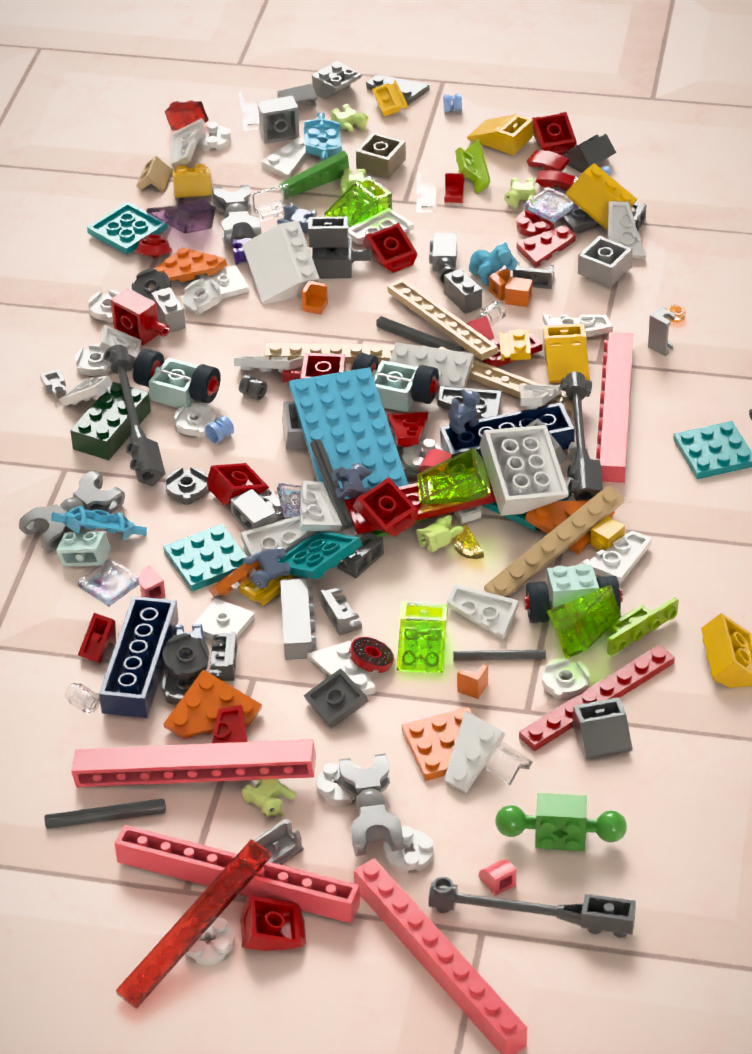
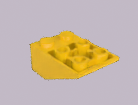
M519 114L486 119L467 136V139L473 142L478 139L482 145L514 155L532 139L533 119Z
M195 164L194 168H187V165L176 166V169H173L175 198L212 195L210 166H206V164Z
M584 324L544 325L543 350L549 383H561L562 378H565L571 372H580L584 374L586 380H590Z

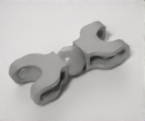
M240 185V189L234 192L225 191L221 186L212 187L213 207L216 211L225 215V219L222 221V241L224 245L232 244V239L238 237L252 239L261 234L259 219L248 214V210L251 207V189L249 185Z
M93 470L80 478L79 488L73 493V497L65 499L60 506L55 504L52 507H35L20 518L19 529L26 535L45 532L41 537V547L47 552H53L57 549L64 533L71 529L64 523L51 522L52 512L65 514V512H68L73 507L83 506L84 510H103L111 514L123 505L125 492L118 487L100 490L103 485V476L98 471Z
M386 753L376 754L375 763L366 769H359L353 766L350 758L339 759L342 790L356 798L355 807L359 813V817L351 825L352 846L355 856L366 855L367 845L374 840L388 842L391 851L403 850L401 821L396 815L386 810V799L382 794L390 784L389 763Z

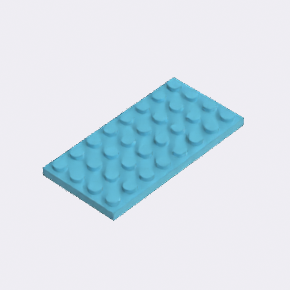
M370 367L289 381V389L317 482H323L327 492L328 489L310 447V443L316 439L323 443L333 471L340 467L345 469L351 468L354 463H360L367 470L372 471V474L361 480L364 488L369 487L373 489L388 477L398 487L408 485ZM338 481L340 488H342L341 481Z

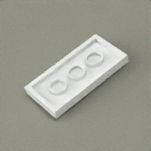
M395 342L389 362L418 367L419 365L435 367L439 371L438 389H440V386L465 388L474 361V355L472 353Z

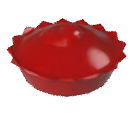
M148 235L146 239L139 242L135 252L143 256L147 255L158 258L162 255L170 254L173 249L170 247L168 240L163 239L160 235Z

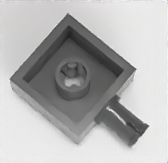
M351 236L348 239V247L312 248V259L319 279L352 278V263L354 261L370 262L371 249L354 250L352 248Z

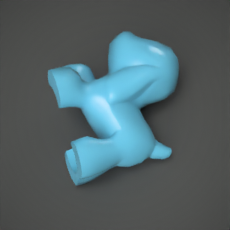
M504 242L497 245L491 253L483 249L473 252L469 262V272L480 275L482 284L489 285V275L496 273L504 265L508 270H514L517 267L518 261L511 254L508 244Z

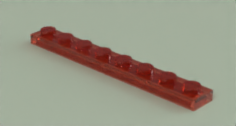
M250 839L115 990L117 995L137 1009L272 857L271 853Z

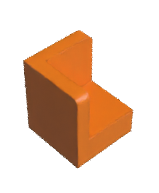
M507 268L489 275V292L499 301L505 299V286L510 277V270Z
M509 277L505 286V304L528 307L532 297V280Z
M308 281L302 290L303 311L321 315L328 304L327 285Z
M485 664L482 665L478 673L468 670L466 672L459 670L457 673V692L479 699L488 685V665Z

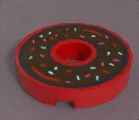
M359 637L354 639L349 647L351 660L365 671L373 672V670H379L378 673H384L389 671L394 662L392 650L385 643L377 639Z

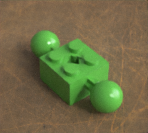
M537 793L536 815H526L521 808L515 805H507L501 808L495 817L496 828L502 835L516 837L525 829H535V848L547 850L585 851L586 832L597 833L603 841L614 843L621 840L627 831V822L623 815L617 811H605L597 819L586 818L587 795Z

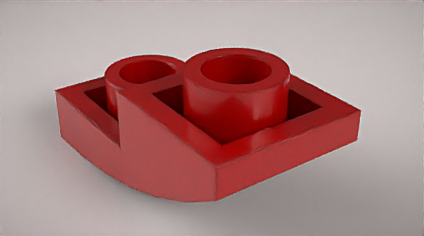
M535 150L526 162L529 167H544V170L562 172L570 161L568 158L554 152Z
M540 170L535 182L541 187L550 190L553 189L554 185L559 186L562 190H569L578 177L559 171Z

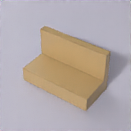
M155 156L144 165L136 187L142 191L151 183L159 191L163 192L173 169L158 156Z

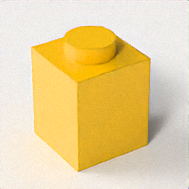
M610 516L605 517L591 529L590 545L597 550H607L613 546V542L625 535V525Z

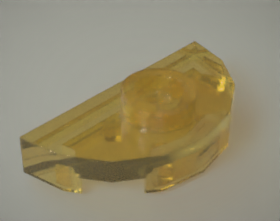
M467 525L463 526L464 531L453 538L455 550L459 555L466 558H484V552Z

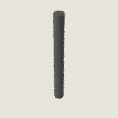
M546 650L453 651V660L546 659Z

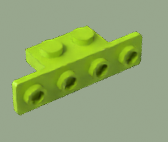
M477 139L466 150L459 146L455 150V155L459 168L458 172L463 173L465 178L473 182L475 192L479 194L489 186L491 180L481 141Z
M674 597L652 611L642 604L609 624L608 631L613 635L608 638L607 653L612 656L622 651L625 647L640 640L652 630L654 631L665 622L674 619L678 614L679 599Z

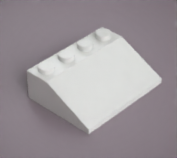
M299 220L279 224L242 244L262 305L302 297V290L308 281L319 283V276Z
M546 425L484 430L479 447L501 516L523 514L568 497L569 493Z

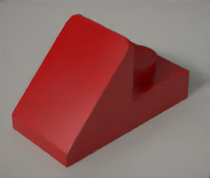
M445 173L444 203H463L465 183L463 173Z
M94 612L78 656L101 664L108 643L116 644V626L114 619Z

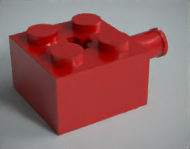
M128 288L110 299L114 329L140 339L142 346L158 335L162 337L168 335L170 326L158 321L156 302Z
M305 353L301 371L283 370L282 383L345 372L346 354Z

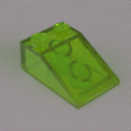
M475 448L417 474L422 505L473 501L491 492L485 463Z

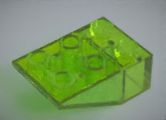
M369 176L355 182L324 215L326 217H348L350 228L387 208L392 209V193Z
M611 585L547 611L555 637L566 659L588 650L621 617Z
M402 602L397 671L443 673L448 631V604Z

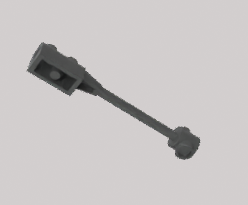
M114 345L105 351L104 360L109 362L111 371L119 375L131 424V438L126 447V452L132 456L130 469L136 472L139 482L153 487L165 475L158 442L148 439L139 425L127 372L133 369L135 357L128 354V350L124 345Z
M571 372L565 378H562L560 383V390L566 391L567 398L573 401L577 444L574 462L568 466L567 477L573 478L569 482L568 492L574 493L576 501H587L603 490L601 463L599 460L590 459L585 448L581 400L590 396L592 381L586 380L584 374L580 372Z
M438 877L431 883L428 906L436 908L440 913L455 910L456 903L555 916L558 919L581 926V928L587 929L591 934L607 931L613 932L618 938L626 937L627 934L633 935L636 913L635 900L585 894L583 904L558 906L458 893V885H454L453 881L448 877Z

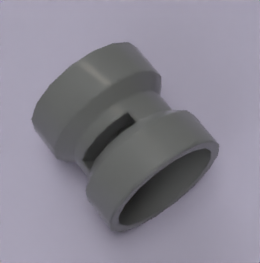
M448 257L440 259L436 264L440 281L443 284L444 275L457 270L454 260Z
M246 374L239 383L240 393L250 395L251 398L261 400L266 394L267 383L265 381L256 380L254 376Z

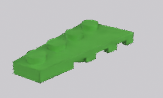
M345 150L280 183L279 187L283 198L285 199L340 179L343 176L344 170L350 169L348 155Z

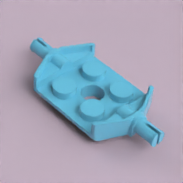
M319 112L317 119L304 122L305 152L313 156H319L322 162L324 159L326 160L342 152L343 145H341L340 123L325 119V114L322 112L321 116V112Z
M78 506L76 508L73 507L68 512H65V514L54 512L51 514V522L64 523L78 534L81 525L89 530L101 528L109 533L120 531L123 535V541L133 534L143 536L147 534V527L134 525L121 512L110 514L103 510H84L83 506Z

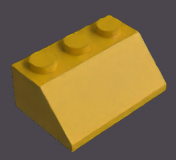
M595 163L579 176L565 194L607 231L609 201L628 202L630 209H632L637 201L636 197Z
M720 613L701 627L702 642L705 645L706 658L711 668L710 674L717 683H722L728 688L752 686V634Z

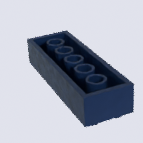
M562 402L537 407V409H526L478 419L479 424L474 427L469 426V422H466L464 424L465 432L461 434L454 432L450 426L440 427L441 448L452 454L448 465L451 472H455L473 466V469L485 467L479 447L484 430L526 427L538 418L543 425L547 426L548 431L561 446L562 450H566L571 442H575V428Z
M132 596L99 692L102 714L148 718L164 668L162 659L163 649L166 647L168 640L174 636L173 626L177 625L179 621L177 600Z

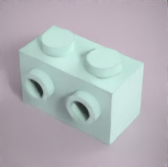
M105 531L79 532V534L68 532L64 533L56 551L63 567L103 566L111 546Z

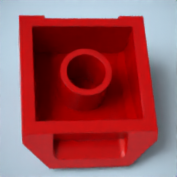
M567 112L532 117L533 136L541 150L561 155L566 154V151L577 145Z
M399 223L365 235L363 241L365 248L371 249V256L381 266L393 273L412 266L418 256L417 251Z
M247 463L211 465L207 477L208 491L214 494L222 506L231 505L230 499L251 489L260 494L269 488Z
M389 477L367 493L357 497L353 508L369 523L395 537L415 524L418 514L416 506Z
M249 895L240 919L241 947L252 950L271 951L294 949L306 945L305 921L298 904Z

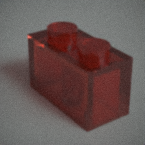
M174 101L164 111L171 131L179 130L201 118L205 124L209 121L202 101Z

